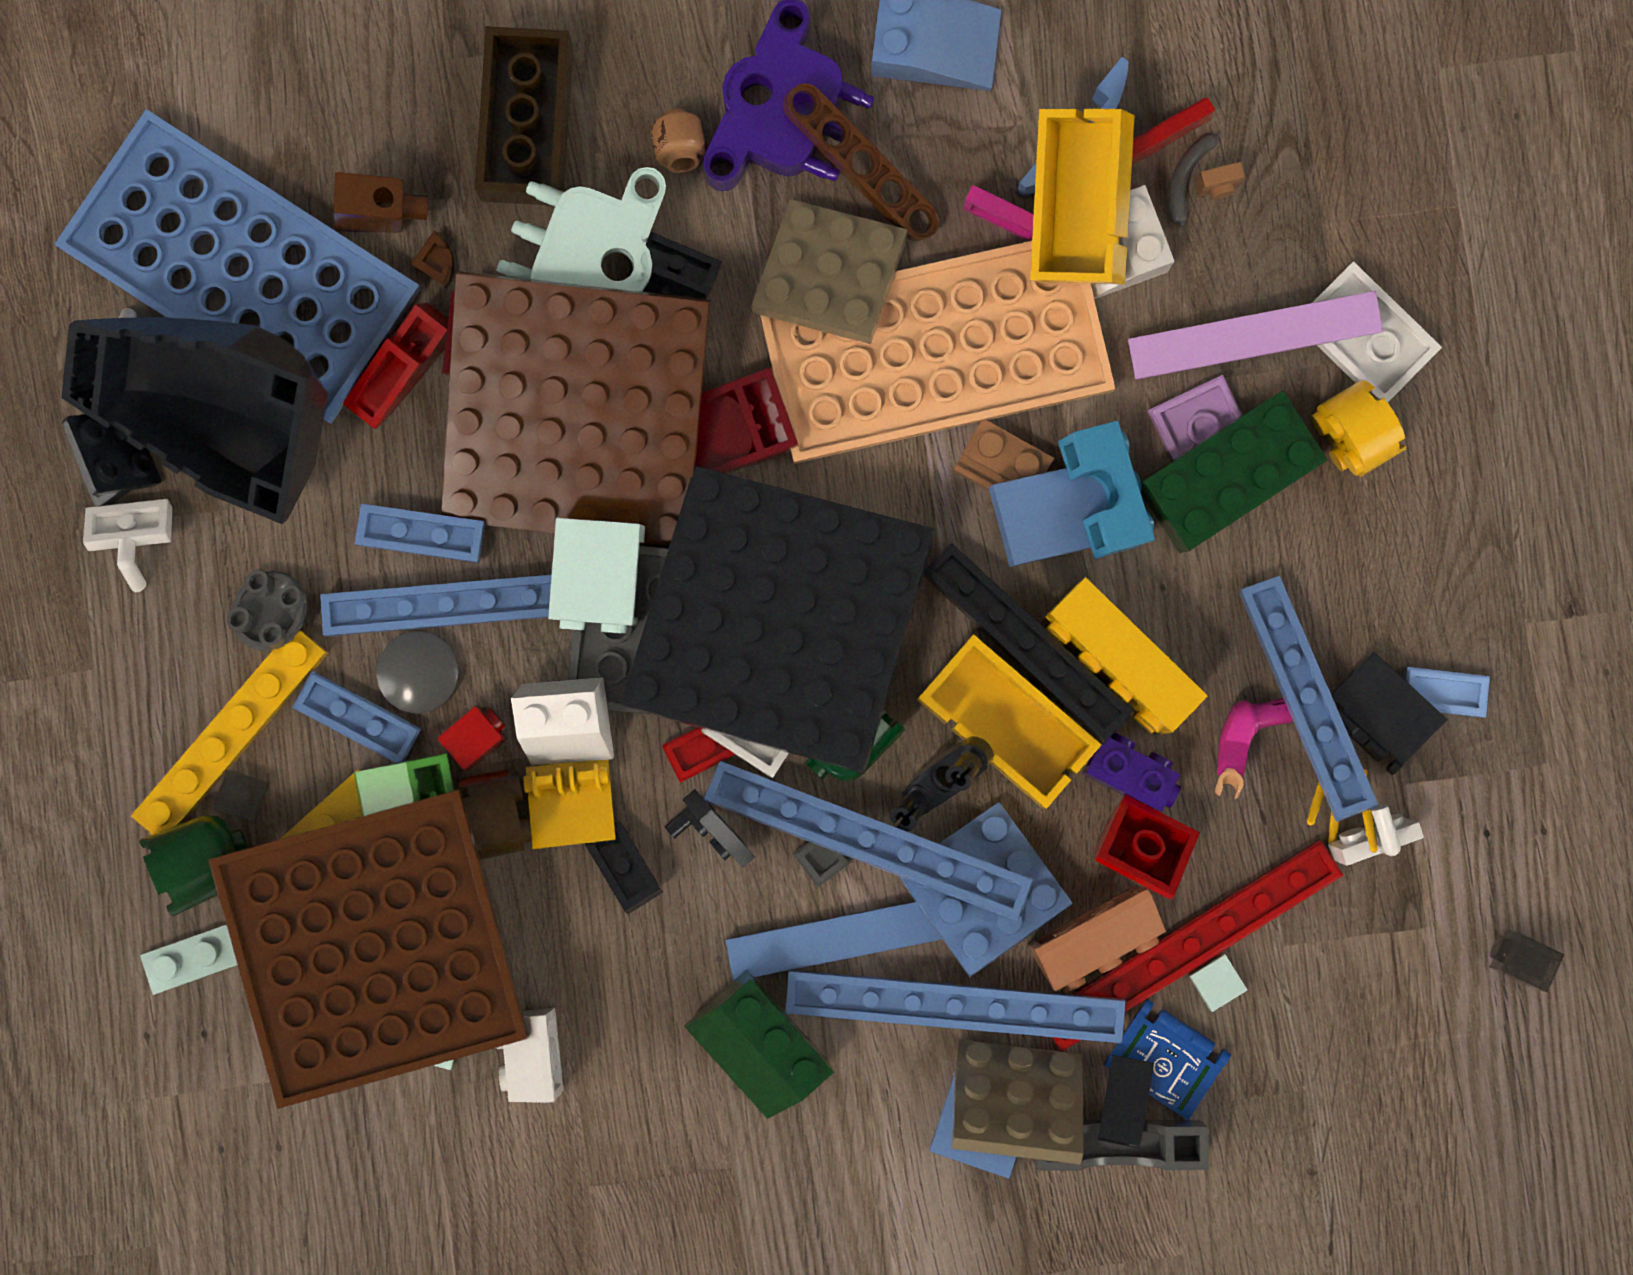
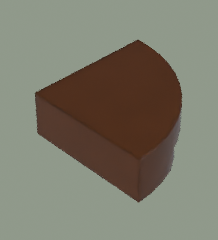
M434 230L411 264L447 289L453 277L454 260L449 246L442 236Z

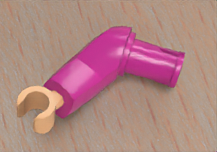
M1283 697L1256 704H1251V702L1243 699L1232 705L1224 722L1218 743L1217 774L1219 779L1215 787V793L1218 796L1221 795L1223 784H1231L1236 790L1234 799L1239 797L1244 785L1242 777L1245 773L1249 747L1258 730L1292 722V717Z

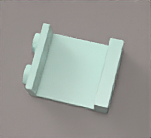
M556 518L548 619L560 620V629L585 630V622L601 623V632L626 633L627 625L638 626V618L634 617L639 544L644 543L645 526L632 523Z

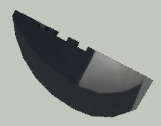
M141 317L75 320L69 324L61 396L63 400L107 429L110 426H114L128 436L127 442L139 450L146 447L164 459L162 465L174 473L178 474L182 471L196 480L194 486L204 493L280 524L288 520L316 465L328 392L305 356L285 339L258 326L224 321Z

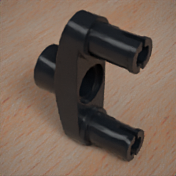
M972 736L961 742H953L947 745L943 752L917 774L902 792V801L894 808L890 815L893 823L902 817L897 828L904 831L912 830L921 815L927 814L930 810L941 805L958 792L967 790L971 786L972 781L987 769L994 758V752L989 743L982 738Z

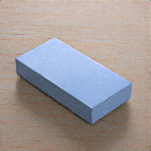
M1404 667L1403 678L1441 713L1479 718L1486 717L1490 676Z

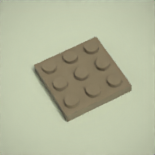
M790 199L752 303L753 313L871 344L907 240V229Z
M958 1039L955 1060L952 1149L1081 1165L1083 1157V1055Z

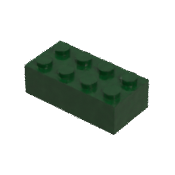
M1282 390L1270 395L1241 416L1142 479L1141 495L1178 552L1183 553L1191 551L1328 461V459Z

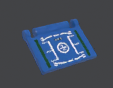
M1146 999L1142 1002L1137 1013L1124 1031L1122 1043L1115 1045L1103 1064L1110 1069L1112 1055L1154 1063L1149 1095L1189 1120L1222 1068L1230 1059L1231 1053L1222 1049L1213 1063L1207 1057L1214 1049L1215 1042L1164 1009L1158 1012L1153 1023L1147 1020L1145 1017L1151 1011L1154 1003Z

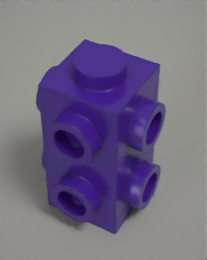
M1117 733L1104 745L1098 740L1101 746L1088 760L1082 772L1083 775L1123 796L1126 794L1159 812H1162L1164 806L1172 807L1181 789V786L1176 784L1180 774L1171 769L1174 764L1172 761L1154 752H1151L1149 757L1144 756L1134 750L1135 742Z

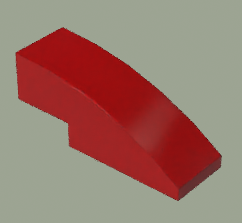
M429 303L415 304L394 337L385 340L342 404L373 429L378 428L414 388L444 350L448 319Z

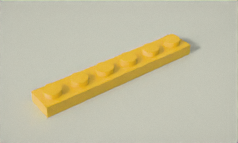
M301 629L293 640L278 649H273L133 812L131 817L151 834L183 823L309 677L311 672L327 656L328 652Z

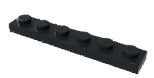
M953 543L925 569L923 576L1103 745L1133 716L1134 711Z

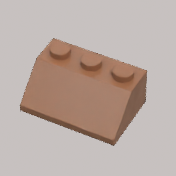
M1136 885L1027 945L1050 988L1054 991L1062 988L1064 993H1068L1085 984L1084 976L1090 972L1099 969L1102 974L1122 964L1123 961L1120 956L1135 949L1137 954L1156 946L1160 943L1157 936L1165 933L1166 930L1148 888Z

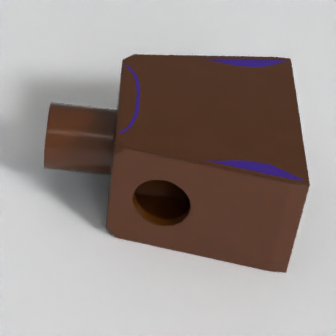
M335 172L334 221L336 231L402 232V219L427 220L428 195L403 194L402 179ZM388 203L391 206L383 208L378 206V204Z

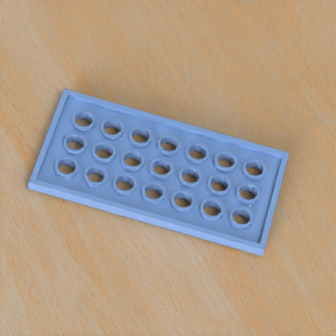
M147 109L54 244L166 318L200 319L239 324L243 315L255 312L260 317V328L277 336L283 334L291 335L294 338V348L305 356L308 362L318 356L327 358L329 363L328 371L319 378L328 392L324 420L329 424L333 423L344 406L342 403L385 340L391 336L422 289L420 285ZM158 157L168 158V171L160 177L152 176L149 170L151 162ZM191 179H200L204 185L202 193L194 199L186 198L183 193L185 184ZM134 191H144L146 194L145 205L136 211L129 210L127 207L128 196ZM225 201H234L238 207L235 217L228 221L220 220L217 216L218 207ZM168 213H178L181 219L178 229L171 233L163 232L160 226L162 218ZM259 223H268L272 228L270 238L262 243L254 242L251 238L253 227ZM114 224L121 225L124 232L122 239L113 245L106 244L104 241L105 230ZM205 234L212 235L215 240L213 250L205 255L197 254L194 248L196 240ZM296 244L304 246L306 256L301 263L297 265L286 263L285 253L289 247ZM148 246L155 247L158 253L155 263L148 267L140 266L138 263L139 252ZM239 256L246 257L249 262L247 272L240 277L231 276L228 271L231 260ZM330 266L338 268L340 279L337 284L332 287L322 286L319 282L321 271ZM181 268L189 269L192 274L190 284L183 289L174 288L172 285L173 274ZM272 278L280 279L283 283L282 293L274 299L264 298L262 288L265 282ZM360 289H371L374 292L373 304L366 309L356 308L353 304L355 293ZM215 290L223 291L226 295L224 306L217 311L208 310L205 303L208 294ZM306 300L314 301L317 304L315 317L309 321L298 320L296 310L299 304ZM341 322L350 324L352 329L350 338L344 343L332 342L330 332L333 326Z

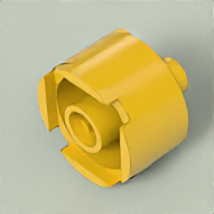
M1364 379L1317 407V412L1310 415L1311 422L1316 431L1321 436L1326 435L1333 449L1329 451V455L1336 467L1341 472L1349 468L1355 476L1360 477L1406 450V445L1399 444L1400 441L1405 439V434L1397 416L1384 397L1378 401L1373 398L1369 392L1374 390L1375 387Z

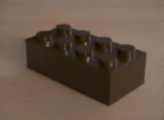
M486 26L475 191L482 202L550 205L527 194L526 189L531 181L545 184L564 192L573 44L569 31Z

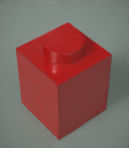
M475 706L437 739L464 771H470L508 738L502 732L506 727L505 723L492 708L484 711L482 707Z

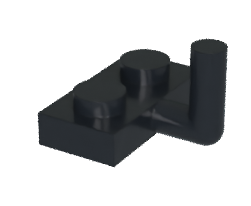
M696 789L682 799L687 807L664 826L674 839L690 825L702 837L710 832L714 838L709 843L725 861L732 856L742 868L755 858L754 854L737 833Z

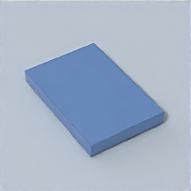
M1067 468L994 484L988 487L1009 567L1090 549L1091 546L1083 520L1103 511L1107 501L1105 489L1097 480L1090 477H1082L1070 481Z

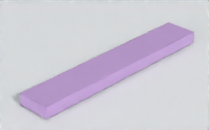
M1376 291L1130 338L1128 339L1134 377L1135 380L1378 334L1383 332L1377 294Z

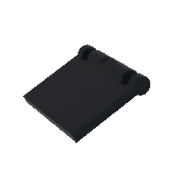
M1374 651L1331 693L1334 703L1338 702L1343 707L1339 714L1351 739L1377 763L1381 762L1390 751L1397 756L1386 768L1390 775L1398 772L1448 720Z

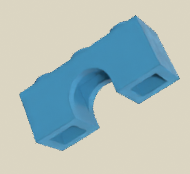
M1114 421L1076 431L1059 440L1058 443L1070 481L1082 477H1090L1097 480L1106 492L1107 501L1104 510L1083 520L1094 559L1138 548L1154 541L1153 518L1149 511L1145 509L1141 496V480L1137 472L1133 470L1128 454L1129 441L1126 434L1121 431L1119 422Z

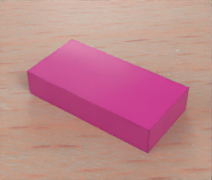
M972 185L965 199L963 210L1027 241H1032L1034 214Z

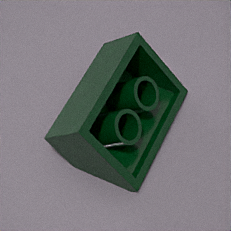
M748 970L743 972L684 1025L688 1032L767 1119L803 1101L834 1073L828 1059Z

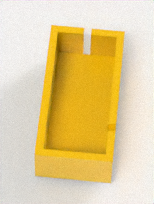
M1039 109L1030 280L1044 283L1125 285L1127 247L1119 245V238H1128L1135 115L1123 109H1084V112L1077 109Z
M1086 577L1078 582L1042 619L1048 625L1045 628L1047 632L1061 645L1068 644L1078 654L1076 658L1088 670L1102 677L1108 683L1106 686L1123 702L1130 703L1134 707V710L1138 712L1134 719L1150 734L1154 731L1159 734L1173 733L1208 697L1199 686Z
M974 634L916 699L944 724L952 719L956 724L951 730L962 740L974 736L982 738L989 743L994 752V758L990 764L1043 809H1047L1071 781L1065 774L1061 775L1062 772L1066 769L1071 774H1077L1101 746L1096 739Z

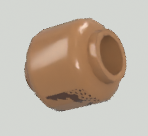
M673 108L665 111L652 124L651 139L654 156L661 166L674 173H685L695 169L703 160L707 151L703 124L698 116L680 108Z

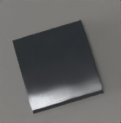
M650 232L646 246L650 251L652 270L649 282L642 292L708 299L722 261ZM631 262V264H630V271H629V273H628L626 279H627V278L632 274V272H633L632 262Z

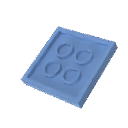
M1000 802L939 844L1033 879L1018 922L898 876L969 978L1073 905Z

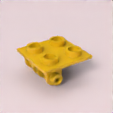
M609 760L526 767L524 789L528 793L532 849L616 840Z

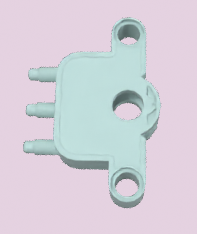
M639 168L630 177L622 200L582 186L570 188L566 192H562L545 184L529 182L526 189L527 194L536 197L537 200L555 206L547 230L518 220L512 226V233L521 236L522 239L540 245L532 269L515 262L510 263L500 260L497 271L507 277L642 292L651 276L652 260L646 242L665 194L666 183L664 177L654 168ZM650 179L656 184L658 193L651 199L641 198L635 191V184L639 180ZM611 253H622L632 262L633 272L627 279L613 281L602 272L601 262L604 257Z

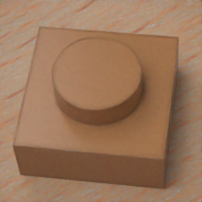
M1241 162L1201 171L1194 181L1198 197L1210 195L1212 200L1228 197L1235 193V188L1239 187L1245 176Z

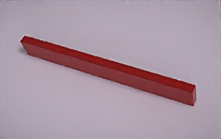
M1317 840L1159 939L1160 943L1145 952L1136 953L1123 961L1119 966L1104 973L1072 994L1125 999V1012H1127L1344 875L1322 840ZM1052 1037L1061 1052L1080 1041L1079 1039Z

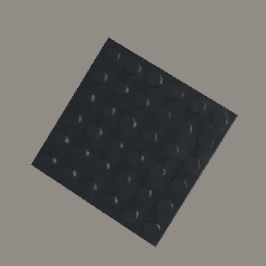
M694 466L693 476L690 478L620 704L627 708L865 774L936 534L935 528Z

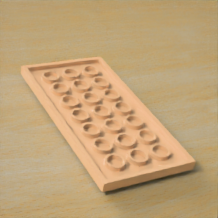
M1032 241L896 271L871 344L760 315L773 374L799 444L798 447L791 449L794 464L978 423L982 420H991L1114 392V380L1091 284L1044 283L1030 280Z

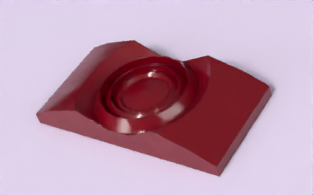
M771 367L702 392L695 466L727 474L759 464L799 446Z

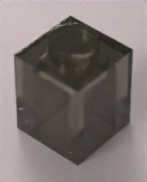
M1506 930L1504 936L1500 935L1491 948L1490 957L1493 960L1489 968L1533 989L1547 993L1565 954L1519 932Z

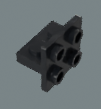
M86 414L68 416L62 421L66 431V438L95 507L111 505L132 490L154 487L161 483V477L149 449L145 447L139 450L127 442L128 436L114 426H110L107 429Z

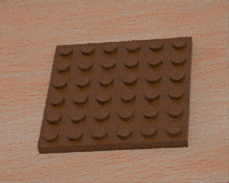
M462 271L457 272L441 515L484 521V525L546 533H555L556 518L641 524L645 526L644 543L640 544L669 547L690 478L693 476L694 466L696 465L711 300Z
M460 789L209 859L277 1109L528 1038L525 1020Z

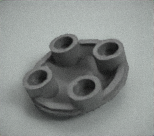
M255 570L246 577L245 584L236 594L232 609L227 615V625L231 630L235 631L238 639L249 648L261 651L278 649L293 640L302 628L307 613L306 594L300 583L287 573Z
M420 631L401 634L388 643L379 656L376 671L379 689L387 701L401 711L416 714L434 711L447 702L456 689L457 681L461 674L456 655L449 645L434 634Z

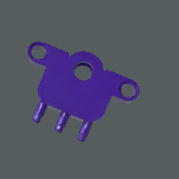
M782 0L778 2L757 43L755 56L745 57L736 62L725 75L722 91L726 113L723 115L703 160L706 181L715 190L723 192L736 187L749 161L782 176H796L807 171L820 178H827L833 182L837 181L840 171L829 163L814 157L818 148L784 113L783 99L786 93L798 84H812L836 108L840 98L867 109L871 108L874 102L873 96L866 94L864 90L842 81L841 70L836 62L804 46L809 34V11L805 3L800 0ZM787 16H795L802 23L795 29H787L780 22ZM759 85L767 88L772 95L767 102L761 105H752L747 103L742 97L746 89ZM803 92L796 93L793 97V107L796 112L801 115H809L812 112L814 105L812 98ZM828 122L822 129L823 136L825 135L841 142L843 133L839 125ZM718 161H728L733 165V170L725 176L716 175L711 169Z

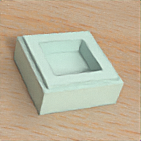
M1221 954L1188 975L1211 1012H1214L1247 991L1226 954Z

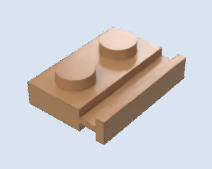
M982 420L952 472L989 492L988 487L994 484L1046 473L1054 457L995 424Z

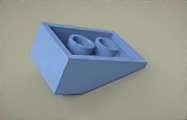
M880 0L871 76L991 91L1001 9L971 0Z

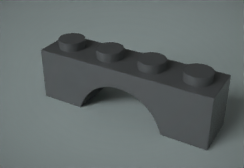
M1083 1120V1157L1081 1165L1033 1159V1163L1038 1171H1081L1085 1168L1105 1165L1148 1166L1164 1170H1209L1208 1126L1201 1120H1144L1139 1149L1099 1141L1098 1134L1101 1120Z

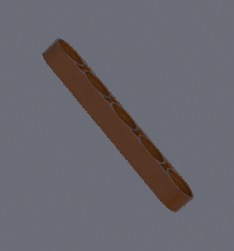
M803 83L798 84L786 93L783 99V110L787 118L894 226L907 229V238L912 241L924 240L936 233L940 220L935 208L818 88L812 84ZM803 92L812 98L814 105L809 115H801L794 109L793 97L796 93ZM828 122L836 123L842 129L843 136L838 145H831L823 138L822 129ZM864 152L869 156L872 165L868 174L862 175L855 172L851 164L854 153ZM885 181L894 182L900 189V198L895 204H889L881 197L880 190ZM915 210L924 212L928 217L929 224L924 233H917L910 227L909 218Z

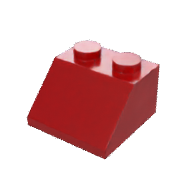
M1124 794L1109 817L1096 845L1095 861L1172 900L1200 832Z

